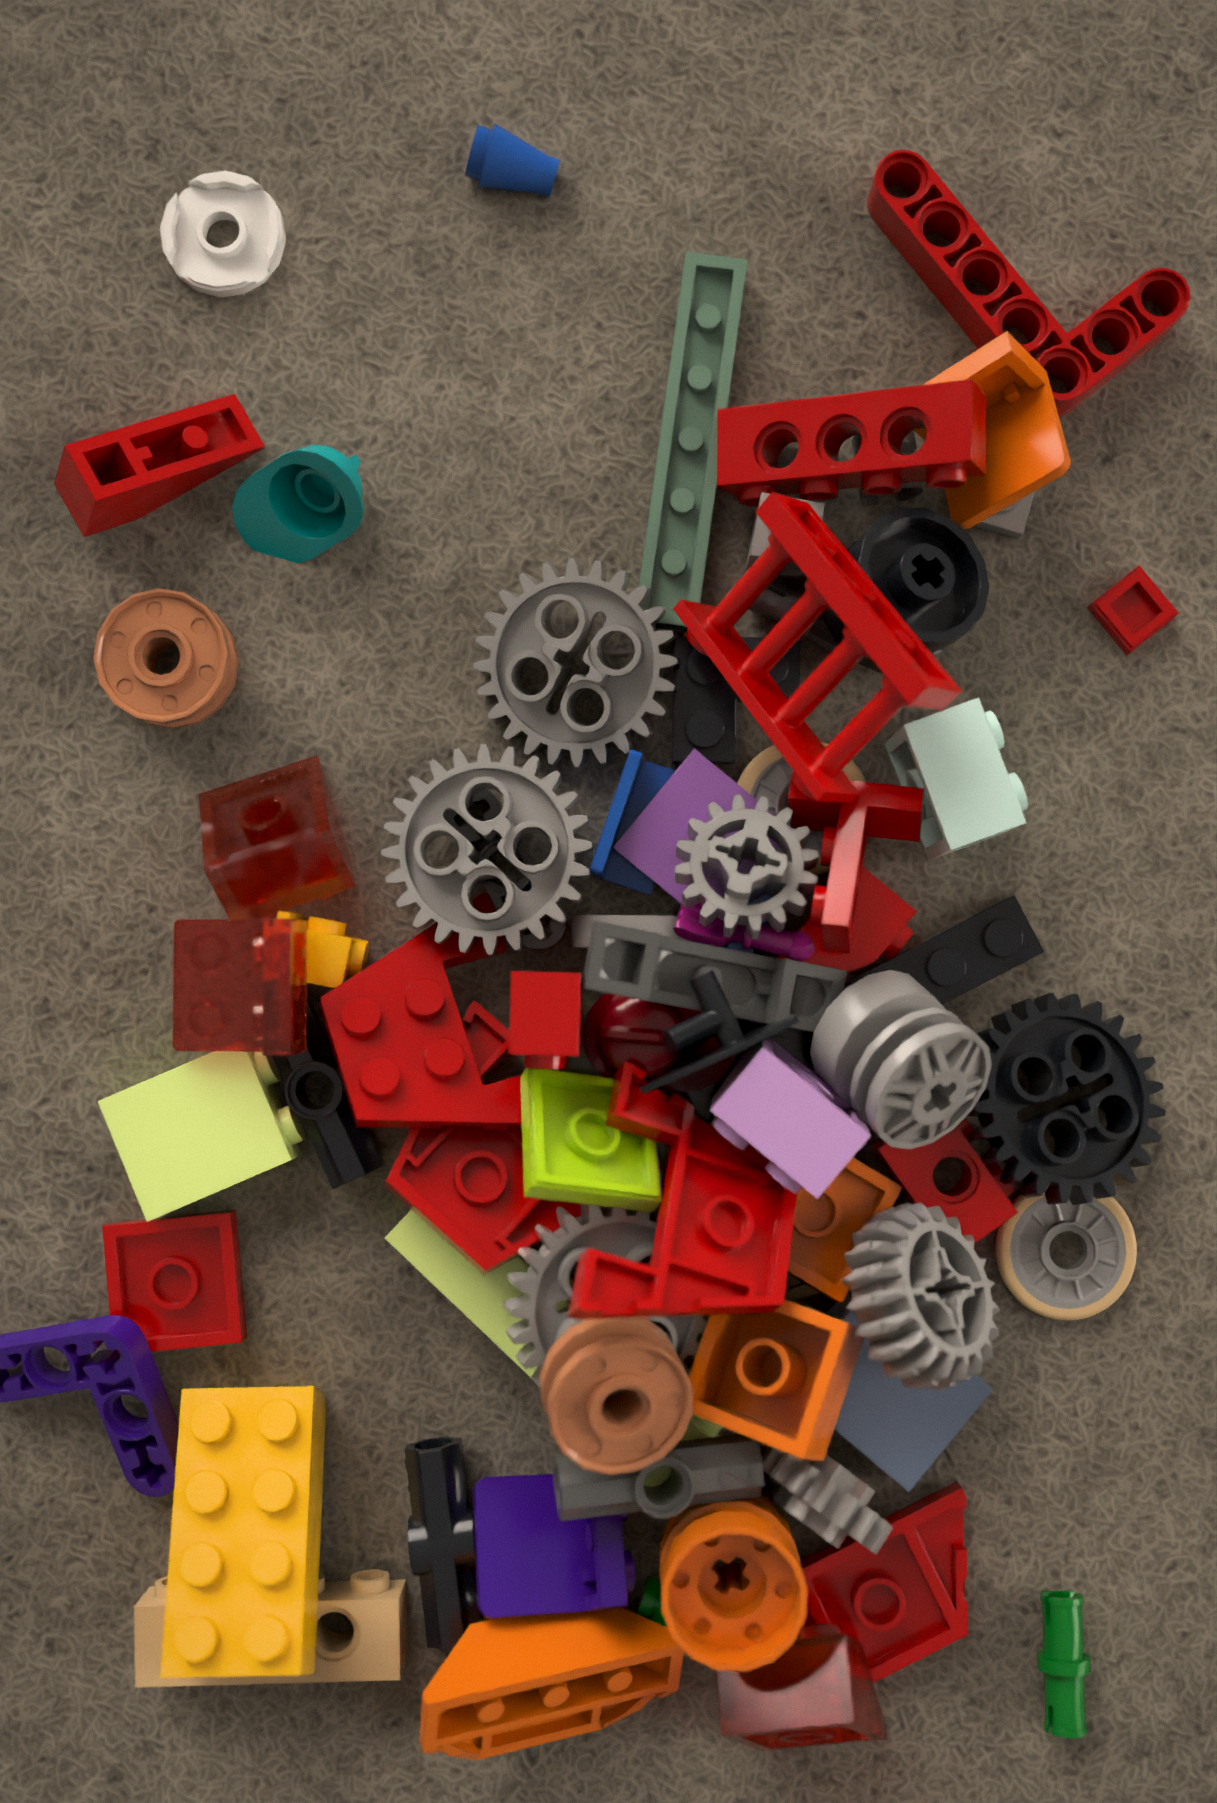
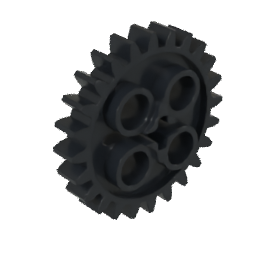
M1048 993L1035 998L1034 1002L1028 998L1011 1005L1012 1012L1007 1010L994 1015L991 1020L995 1029L989 1028L977 1033L989 1047L992 1067L987 1086L973 1110L967 1115L979 1117L981 1124L968 1135L969 1140L979 1141L987 1139L991 1145L982 1158L984 1165L1003 1161L1005 1167L1000 1179L1003 1184L1015 1183L1023 1179V1196L1026 1198L1042 1196L1045 1192V1198L1049 1205L1067 1203L1068 1200H1070L1072 1205L1092 1203L1093 1196L1096 1199L1115 1196V1185L1133 1184L1136 1178L1131 1167L1146 1166L1152 1162L1141 1145L1160 1142L1162 1138L1159 1133L1148 1126L1149 1119L1165 1116V1110L1151 1104L1149 1098L1150 1094L1164 1088L1163 1083L1148 1081L1144 1074L1156 1061L1154 1057L1138 1059L1134 1053L1142 1040L1141 1035L1137 1034L1123 1039L1119 1033L1123 1026L1124 1017L1117 1015L1101 1021L1102 1003L1096 1001L1081 1008L1078 994H1071L1057 1000L1054 993ZM1071 1045L1075 1046L1081 1054L1082 1063L1080 1069L1072 1060ZM1018 1067L1028 1077V1092H1025L1018 1083ZM1102 1075L1106 1076L1108 1080L1105 1087L1060 1104L1058 1109L1039 1113L1023 1123L1017 1119V1113L1020 1110L1064 1094L1068 1088L1087 1084ZM1098 1106H1101L1106 1114V1129L1099 1121L1097 1114ZM1045 1128L1049 1129L1054 1137L1055 1150L1053 1154L1045 1145Z

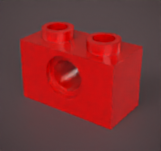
M511 971L509 1054L525 1055L524 1068L565 1069V1066H568V1056H579L582 1053L583 988H581L583 974Z
M966 1118L952 1131L933 1143L917 1148L902 1149L890 1147L881 1138L870 1144L895 1182L902 1186L901 1190L911 1205L921 1202L925 1207L939 1206L944 1212L945 1217H957L960 1222L961 1234L973 1235L975 1239L974 1244L1018 1213L1007 1197L1015 1191L1012 1183L1003 1184L1000 1181L1002 1169L998 1164L984 1165L970 1145L972 1141L969 1140L968 1135L974 1129ZM955 1157L962 1169L960 1181L950 1190L939 1191L933 1182V1170L942 1159Z

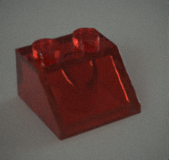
M318 755L199 794L204 872L233 927L255 919L268 918L278 911H283L316 899L329 898L338 892L355 887L350 853Z
M817 1624L802 1627L800 1629L801 1638H797L786 1651L769 1664L747 1672L717 1671L721 1736L759 1751L887 1740L886 1724L863 1646L846 1633L841 1634L840 1626Z

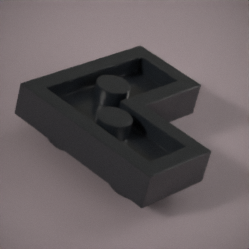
M677 636L674 639V656L681 658V664L673 666V682L678 685V688L673 691L672 764H682L695 748L713 764L734 765L736 756V703L743 702L711 659L697 651L690 644L686 636ZM741 637L751 651L764 639L761 637ZM797 641L769 671V675L788 699L800 687V641Z

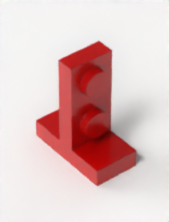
M791 776L788 805L793 812L790 826L794 829L808 826L809 830L824 832L821 848V866L830 867L827 887L816 885L814 890L811 925L822 926L823 951L850 954L867 837L920 842L924 788L851 781L860 793L852 803L815 801L806 796L795 785Z

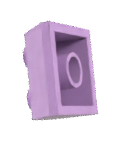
M771 1036L748 1047L711 1100L710 1111L718 1117L714 1121L713 1126L722 1136L741 1150H745L751 1144L770 1160L765 1168L781 1185L795 1194L803 1187L817 1199L871 1136L866 1122L853 1110V1106H850L822 1078Z

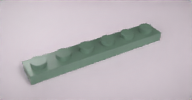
M687 251L685 253L639 587L645 585L651 589L647 600L643 604L645 610L658 606H663L667 610L663 618L655 624L656 628L686 632L688 628L673 608L680 600L696 603L701 601L717 485V409L727 408L747 259Z

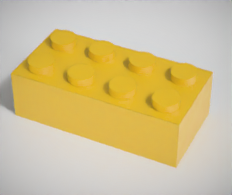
M316 1387L182 1389L160 1678L315 1674L326 1424V1396Z

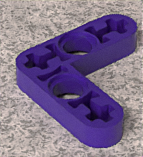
M107 1315L0 1335V1402L89 1388L124 1476L129 1484L139 1493L149 1497H161L173 1490L175 1485L179 1422L145 1335L138 1325L131 1319L121 1315ZM104 1342L105 1346L108 1349L99 1350L91 1358V1354L94 1353L98 1349V1347ZM44 1347H52L63 1353L68 1360L69 1371H61L54 1368L45 1357ZM21 1361L22 1365L10 1376L7 1369L15 1367ZM132 1395L141 1400L147 1408L148 1417L139 1418L129 1413L122 1403L121 1396Z

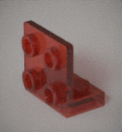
M177 920L174 924L173 1048L176 1051L262 1052V1056H292L305 1052L307 1036L308 920Z

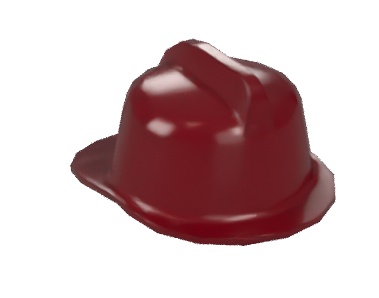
M608 993L600 996L588 1011L582 1030L584 1052L596 1072L603 1077L615 1078V1073L624 1062H628L647 1073L643 1079L646 1082H650L681 1063L717 1046L718 1042L714 1036L677 1055H673L664 1042L663 1031L701 1013V1011ZM735 1054L657 1089L676 1092L702 1090L722 1078L733 1064Z

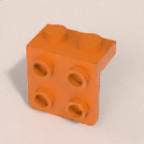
M1007 331L923 384L973 379L986 396V475L966 477V485L958 488L944 489L950 517L963 530L977 525L1064 475L1071 463L1047 371ZM925 428L913 430L924 441L926 440L927 430Z

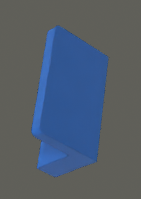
M630 749L590 867V876L650 896L654 883L612 848L669 780L675 770L642 760L643 753Z

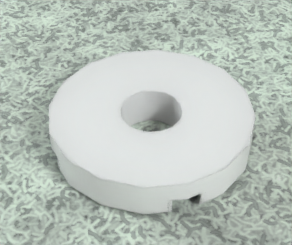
M221 171L201 174L189 181L190 187L183 190L179 196L177 193L174 194L166 205L160 225L163 252L181 280L197 292L220 298L246 294L267 281L280 264L286 237L282 214L273 198L263 190L260 184L248 176ZM230 220L239 225V235L235 242L223 248L210 245L207 242L209 228L217 221Z

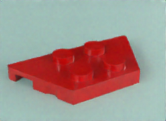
M958 1481L883 1518L893 1526V1529L877 1554H874L853 1537L848 1536L838 1549L830 1545L800 1560L807 1584V1613L798 1636L790 1648L804 1659L813 1660L821 1666L826 1676L848 1693L853 1694L968 1635V1602L965 1599L964 1582L968 1577L967 1549L964 1546V1509H967V1497Z

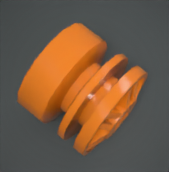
M761 1494V1497L688 1505L680 1514L668 1518L660 1536L659 1571L662 1613L672 1639L691 1659L717 1671L747 1672L774 1662L795 1642L807 1613V1584L800 1564L796 1542L786 1516L768 1497ZM736 1556L741 1561L738 1565L732 1562ZM719 1559L725 1562L722 1567L717 1566Z

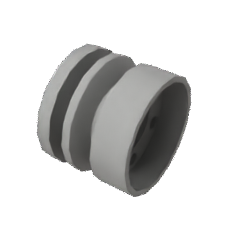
M894 970L867 975L847 987L825 1010L814 1030L810 1049L815 1072L850 1106H853V1110L869 1124V1127L890 1147L913 1149L933 1143L952 1131L975 1107L987 1086L992 1067L989 1047L975 1032L964 1025L951 1011L946 1010L912 976Z

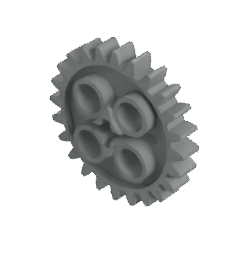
M569 558L565 576L561 577L552 563L545 562L542 565V583H538L529 574L522 573L519 575L520 585L524 592L522 595L518 596L506 590L499 592L502 602L508 608L504 615L485 612L484 617L497 629L494 636L484 635L476 637V643L491 651L490 658L473 663V669L490 673L492 681L481 686L477 693L483 696L496 695L499 703L490 710L487 716L489 719L508 716L511 722L503 735L506 740L513 739L523 732L528 735L524 748L525 754L533 755L545 744L548 745V764H558L565 750H570L574 767H581L585 765L588 749L592 748L600 764L609 762L611 742H614L625 754L629 753L630 749L634 750L629 734L630 731L634 730L645 737H650L654 733L651 725L645 718L648 712L661 716L668 714L669 710L657 699L659 691H675L678 685L663 677V669L681 664V658L663 654L662 646L674 640L677 634L675 631H657L655 624L666 614L667 610L665 607L658 606L645 610L643 607L651 589L642 585L630 594L626 592L630 573L621 569L610 582H606L605 563L596 560L586 577L583 574L580 561L575 558ZM563 602H570L578 613L579 622L577 629L572 635L560 638L551 628L550 617L556 606ZM599 612H603L606 615V621L583 654L582 660L590 666L588 674H575L571 677L563 694L559 710L556 714H551L548 711V705L553 696L561 689L571 671V666L564 661L567 652L579 653L583 649L591 632L594 618ZM623 632L632 639L635 653L633 660L628 666L617 669L608 663L604 649L606 642L612 635ZM533 658H537L545 664L549 677L546 687L536 695L524 689L520 676L523 666ZM588 688L595 690L604 702L603 715L593 725L583 723L575 712L577 697Z
M481 744L477 755V762L468 763L464 754L457 748L454 749L453 769L446 771L440 763L432 759L429 761L434 780L427 784L414 776L408 779L411 787L417 793V797L413 802L402 798H395L393 800L395 806L406 816L403 822L384 823L383 828L399 838V845L381 850V856L400 863V868L387 875L385 880L390 885L407 886L408 890L396 901V905L400 909H407L416 905L420 906L421 909L415 916L412 924L415 928L421 930L433 921L438 922L434 938L435 942L443 945L454 932L459 933L460 952L468 954L476 938H482L487 955L495 956L499 938L506 937L511 947L516 952L522 951L521 932L529 929L534 936L543 941L546 939L545 930L541 923L544 918L548 916L561 924L567 921L563 912L558 907L561 899L580 903L581 895L569 884L571 878H590L591 875L590 869L575 862L576 856L593 851L592 842L574 837V833L589 825L587 815L568 816L567 811L578 801V795L575 791L566 792L559 796L554 793L562 779L561 774L557 770L540 780L537 777L540 768L539 757L533 755L522 768L516 766V754L513 747L508 746L500 762H493L487 745ZM489 789L502 794L504 799L503 809L497 817L488 821H480L471 817L470 803L477 793ZM448 810H454L488 842H492L497 837H500L501 840L497 845L499 852L511 865L531 881V889L526 892L520 890L502 871L487 859L482 860L476 865L474 861L479 856L477 849L445 820V813ZM534 832L547 836L551 841L552 847L550 855L544 862L532 866L525 865L517 859V844L522 837ZM437 837H453L457 840L459 847L458 857L455 862L443 869L430 867L426 858L429 844ZM484 880H499L505 885L507 892L506 901L502 908L489 914L478 912L472 900L473 891Z
M581 1204V1216L574 1218L562 1207L556 1209L561 1228L553 1233L548 1228L537 1224L534 1229L543 1245L538 1251L526 1247H520L517 1251L530 1266L527 1272L508 1273L507 1279L514 1287L522 1291V1296L504 1301L503 1307L511 1316L522 1318V1320L506 1329V1332L514 1344H526L516 1354V1357L525 1369L536 1367L532 1379L539 1388L540 1371L550 1347L568 1328L586 1320L568 1317L570 1306L564 1307L560 1311L556 1310V1305L559 1301L571 1300L574 1285L569 1284L570 1269L588 1248L637 1263L647 1255H651L660 1204L654 1212L604 1206V1210H600L597 1205ZM704 1315L644 1317L651 1322L655 1321L656 1326L668 1335L687 1377H689V1369L683 1361L688 1354L696 1357L700 1345L696 1342L698 1333H704L708 1318ZM624 1389L616 1390L610 1393L607 1397L615 1396L621 1393Z

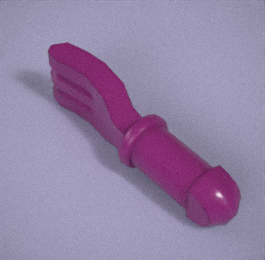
M682 903L681 911H679L677 916L678 920L675 921L673 926L677 936L692 942L717 947L730 942L743 943L742 947L746 950L755 948L789 957L790 960L803 961L811 957L815 949L812 939L801 930L797 929V932L784 929L778 933L770 925L762 923L758 939L751 940L746 925H737L735 932L730 938L724 937L723 920L716 917L713 922L705 927L699 923L700 912L703 907L701 903L691 907H684Z

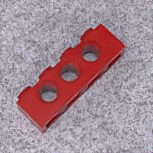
M973 379L717 409V486L734 497L739 498V504L757 507L761 492L769 494L775 492L781 495L799 493V498L803 500L825 501L837 498L839 489L862 487V492L865 494L888 495L900 492L902 483L926 481V486L929 488L952 489L966 485V477L986 475V396ZM925 428L927 435L923 446L913 454L901 455V445L904 438L915 429ZM861 435L862 442L858 453L850 460L839 462V450L842 444L852 436ZM798 442V453L794 461L786 467L779 468L778 458L783 448L790 443Z

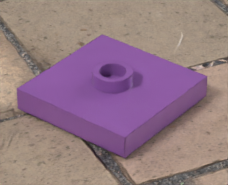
M694 748L612 849L681 905L682 892L691 884L675 883V866L685 863L676 857V846L678 840L693 841L687 834L689 820L695 818L707 824L708 804L712 802L718 804L724 813L731 811L734 795L742 796L746 809H755L758 800ZM768 809V813H770V814L776 816L775 814H773V813ZM741 830L729 832L721 837L727 838ZM767 836L775 851H777L780 846ZM743 859L737 872L750 875L755 862ZM703 872L709 886L714 892L724 898L725 894L718 882L707 879L706 873Z

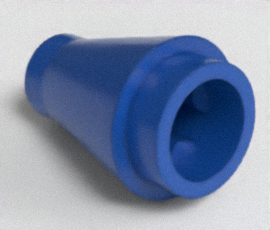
M494 124L493 129L478 125L469 154L465 176L478 180V188L536 193L550 198L560 159L548 156L497 124Z

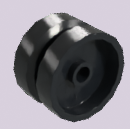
M900 508L878 518L857 541L853 542L846 549L934 657L940 654L946 646L953 644L971 631L985 612L990 588L985 561L971 536L951 518L927 508ZM826 608L823 612L824 623L838 645L844 639L842 630L846 626L834 610ZM864 656L858 663L884 674L872 658Z

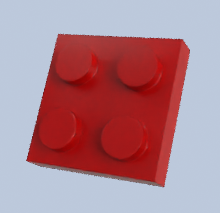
M236 1210L159 1217L148 1222L146 1219L111 1222L102 1226L110 1315H121L131 1319L138 1325L145 1335L151 1352L242 1343L247 1339Z

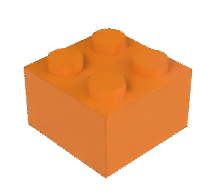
M784 1300V1305L771 1313L710 1315L688 1377L693 1387V1415L803 1460L824 1461L864 1336L855 1335L858 1328L855 1325Z

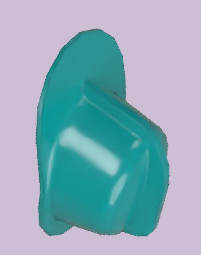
M311 444L284 453L249 476L236 490L232 505L234 523L244 542L255 552L299 564L315 558L340 541L348 538L361 525L364 513L362 501L363 487L361 477L357 471L361 460L357 454L347 458L343 453L330 446Z

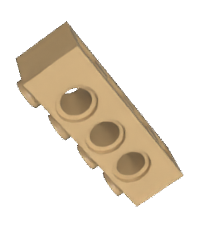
M380 1569L355 1572L350 1576V1581L325 1582V1575L319 1572L315 1674L160 1678L168 1576L158 1579L155 1582V1586L149 1587L134 1605L135 1688L401 1680L408 1659L406 1579L390 1580V1573ZM330 1612L342 1613L350 1619L354 1630L345 1634L336 1633L326 1625L323 1615Z

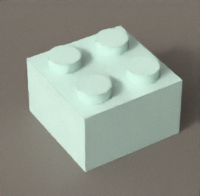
M979 698L904 724L885 743L900 786L924 788L923 821L920 839L928 861L1001 835L1026 823L1022 812L1028 808L1026 792L1017 774L1014 772L1007 773L999 749L1004 747V736L1001 726L992 711L984 712Z

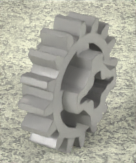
M734 795L732 810L725 813L715 802L708 804V823L706 824L701 820L691 818L688 822L687 834L693 841L678 840L676 846V857L685 863L675 866V883L691 884L682 892L684 907H691L701 903L703 907L700 912L699 923L705 927L713 922L716 917L723 920L724 937L730 938L735 932L737 925H746L751 940L758 939L761 923L767 921L779 933L785 928V910L801 916L807 901L800 893H813L818 877L807 871L816 867L819 858L818 851L802 849L808 842L811 831L808 826L798 827L794 830L789 828L793 810L788 807L780 811L776 816L768 813L769 801L767 797L762 796L757 802L755 809H746L742 796ZM741 830L727 838L721 837L729 832ZM767 836L773 839L785 854L776 852ZM743 859L755 862L750 875L737 872ZM703 872L706 873L707 879L718 882L725 894L724 898L719 896L709 886ZM764 895L774 896L765 902L748 905Z
M768 1445L761 1455L763 1470L782 1484L773 1500L837 1549L849 1534L874 1554H877L892 1531L893 1526L866 1506L875 1491L828 1455L825 1456L824 1461L803 1460Z

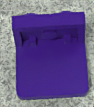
M553 1474L485 1477L475 1484L473 1488L477 1605L479 1612L484 1617L503 1618L602 1611L628 1606L627 1592H632L634 1589L635 1566L631 1551L624 1550L622 1522L628 1520L629 1513L560 1521L557 1513Z

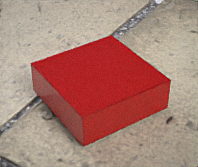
M1139 565L1087 607L1126 656L1179 614Z

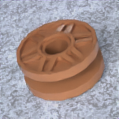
M159 588L133 594L110 611L97 633L93 656L99 684L114 705L150 725L174 729L201 723L221 709L235 687L239 666L234 637L217 614L184 592ZM178 646L180 652L178 665L170 673L159 675L155 665L157 656L166 647Z
M644 1317L586 1319L568 1328L550 1347L540 1371V1399L548 1415L550 1430L562 1453L585 1470L614 1475L635 1472L664 1458L683 1438L693 1414V1387L668 1335ZM624 1389L621 1393L615 1396L607 1397L610 1393L616 1390Z

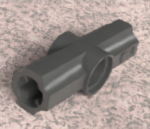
M742 1434L679 1441L664 1458L635 1472L614 1475L585 1470L564 1454L554 1455L553 1482L557 1513L560 1521L644 1511L654 1518L667 1519L680 1514L688 1505L761 1497V1489L764 1486V1470L758 1441ZM661 1465L672 1467L668 1479L662 1484L654 1487L644 1485L647 1474L655 1467Z

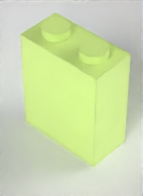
M254 1038L242 1039L98 1101L147 1222L302 1155L298 1143L305 1140V1132L299 1116L292 1111L289 1105L286 1107L281 1105L273 1085L281 1081V1075L267 1046L258 1049Z

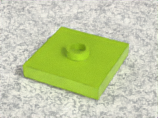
M525 1069L520 1077L524 1197L654 1212L662 1202L657 1142L605 1125L614 1078L553 1069Z

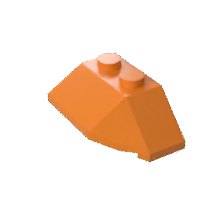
M622 1607L602 1611L491 1618L472 1623L422 1693L419 1736L422 1752L427 1754L442 1752L450 1757L481 1760L602 1730L639 1711L655 1696L664 1698L678 1691L684 1650L672 1639L667 1627Z

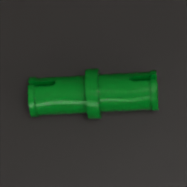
M1042 1591L1040 1593V1600L1042 1602L1043 1650L1037 1652V1668L1044 1673V1731L1046 1733L1052 1732L1053 1736L1061 1738H1081L1088 1733L1085 1721L1084 1676L1091 1672L1090 1656L1083 1651L1082 1604L1084 1603V1596L1081 1593H1075V1591Z

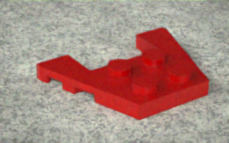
M488 893L481 894L472 899L474 907L478 912L486 914L495 912ZM437 922L320 997V1008L357 1127L442 1129L443 1125L482 1126L483 1130H508V1127H522L520 1077L522 1075L488 1085L482 1083L445 972L447 968L490 957L486 953L482 938H476L468 954L462 953L459 949V933L454 932L443 945L434 941L438 926ZM504 937L499 938L498 949L495 955L505 952L506 941Z
M474 1000L467 1008L462 1023L481 1080L483 1081L509 1053L510 1030ZM443 1125L442 1129L411 1128L386 1179V1187L484 1276L520 1256L517 1252L520 1247L532 1249L541 1244L542 1241L534 1229L537 1224L548 1228L553 1233L561 1228L557 1219V1208L562 1207L574 1218L581 1216V1203L524 1197L522 1129L519 1127H508V1130H483L482 1126ZM658 1161L660 1173L664 1165Z
M624 1062L615 1073L605 1125L666 1144L670 1147L650 1266L588 1248L579 1257L568 1317L580 1320L771 1313L784 1305L797 1194L781 1185L766 1170L765 1166L770 1162L766 1156L750 1144L745 1150H741L733 1145L715 1128L694 1115L695 1106L678 1094L674 1093L671 1097H668L657 1088L642 1094L640 1087L648 1083L643 1080L647 1073L634 1064Z

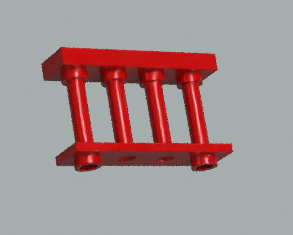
M771 492L755 511L771 531L767 537L770 545L717 606L680 600L673 610L688 628L686 637L690 644L697 651L711 659L794 770L792 772V779L795 785L806 796L815 801L852 803L860 793L842 769L903 706L943 711L962 690L810 504ZM789 562L797 564L808 578L804 583L807 591L758 646L751 651L733 626ZM826 608L834 610L846 626L842 630L844 639L788 699L769 675V671ZM864 656L872 658L885 674L881 679L883 688L825 748L804 720Z

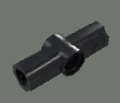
M306 990L281 998L253 1013L285 1084L284 1093L287 1104L295 1114L299 1115L332 1189L349 1183L385 1165V1161L369 1127L356 1126L333 1048ZM315 1071L323 1072L333 1082V1098L325 1107L313 1104L306 1096V1080Z
M446 1436L423 1439L407 1444L405 1448V1465L412 1515L408 1519L410 1566L414 1577L419 1576L427 1648L440 1649L442 1652L452 1651L470 1624L484 1621L477 1605L476 1556L473 1532L474 1508H470L462 1438Z

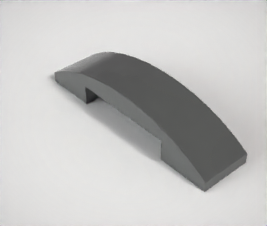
M593 921L581 988L703 1012L689 981L714 970L735 1018L771 1024L797 1016L800 1022L789 1028L814 1032L827 1007L844 991L847 971L790 959L772 958L662 936L660 933Z

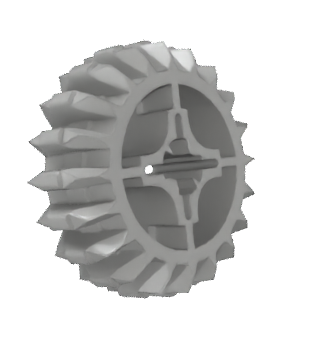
M921 1202L913 1205L906 1203L878 1212L873 1218L866 1220L863 1228L852 1234L854 1248L844 1254L845 1260L852 1272L843 1278L842 1281L851 1290L852 1302L846 1308L854 1311L858 1319L859 1326L855 1335L864 1336L869 1342V1359L882 1360L883 1371L886 1377L900 1378L905 1388L917 1387L923 1390L929 1388L940 1390L956 1386L957 1382L969 1380L972 1375L981 1373L982 1362L993 1357V1348L990 1341L999 1336V1331L992 1320V1316L998 1313L1000 1308L992 1301L990 1289L995 1283L987 1279L984 1270L987 1259L977 1256L974 1250L975 1239L973 1235L961 1234L960 1222L957 1217H945L944 1212L939 1206L925 1207Z

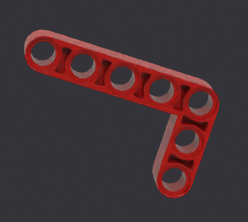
M895 150L885 155L878 163L867 198L868 212L873 221L977 349L1003 334V328L1005 327L1017 328L1025 334L1028 343L1020 345L1047 371L1048 375L1059 377L1067 387V393L1059 394L1052 391L1059 418L1074 409L1160 342L1188 309L1191 296L1190 287L1185 278L1178 272L1168 268H1154L1141 275L1066 333L924 158L918 153L909 150ZM893 185L901 186L911 196L908 198L894 197L887 192L886 187ZM932 232L942 234L947 238L950 245L946 247L932 245L926 240L924 234ZM963 281H980L986 286L989 294L982 296L972 294L966 289ZM1142 300L1155 302L1160 306L1163 316L1150 314L1145 310ZM1100 337L1109 341L1115 349V355L1101 353L1094 346L1092 338Z

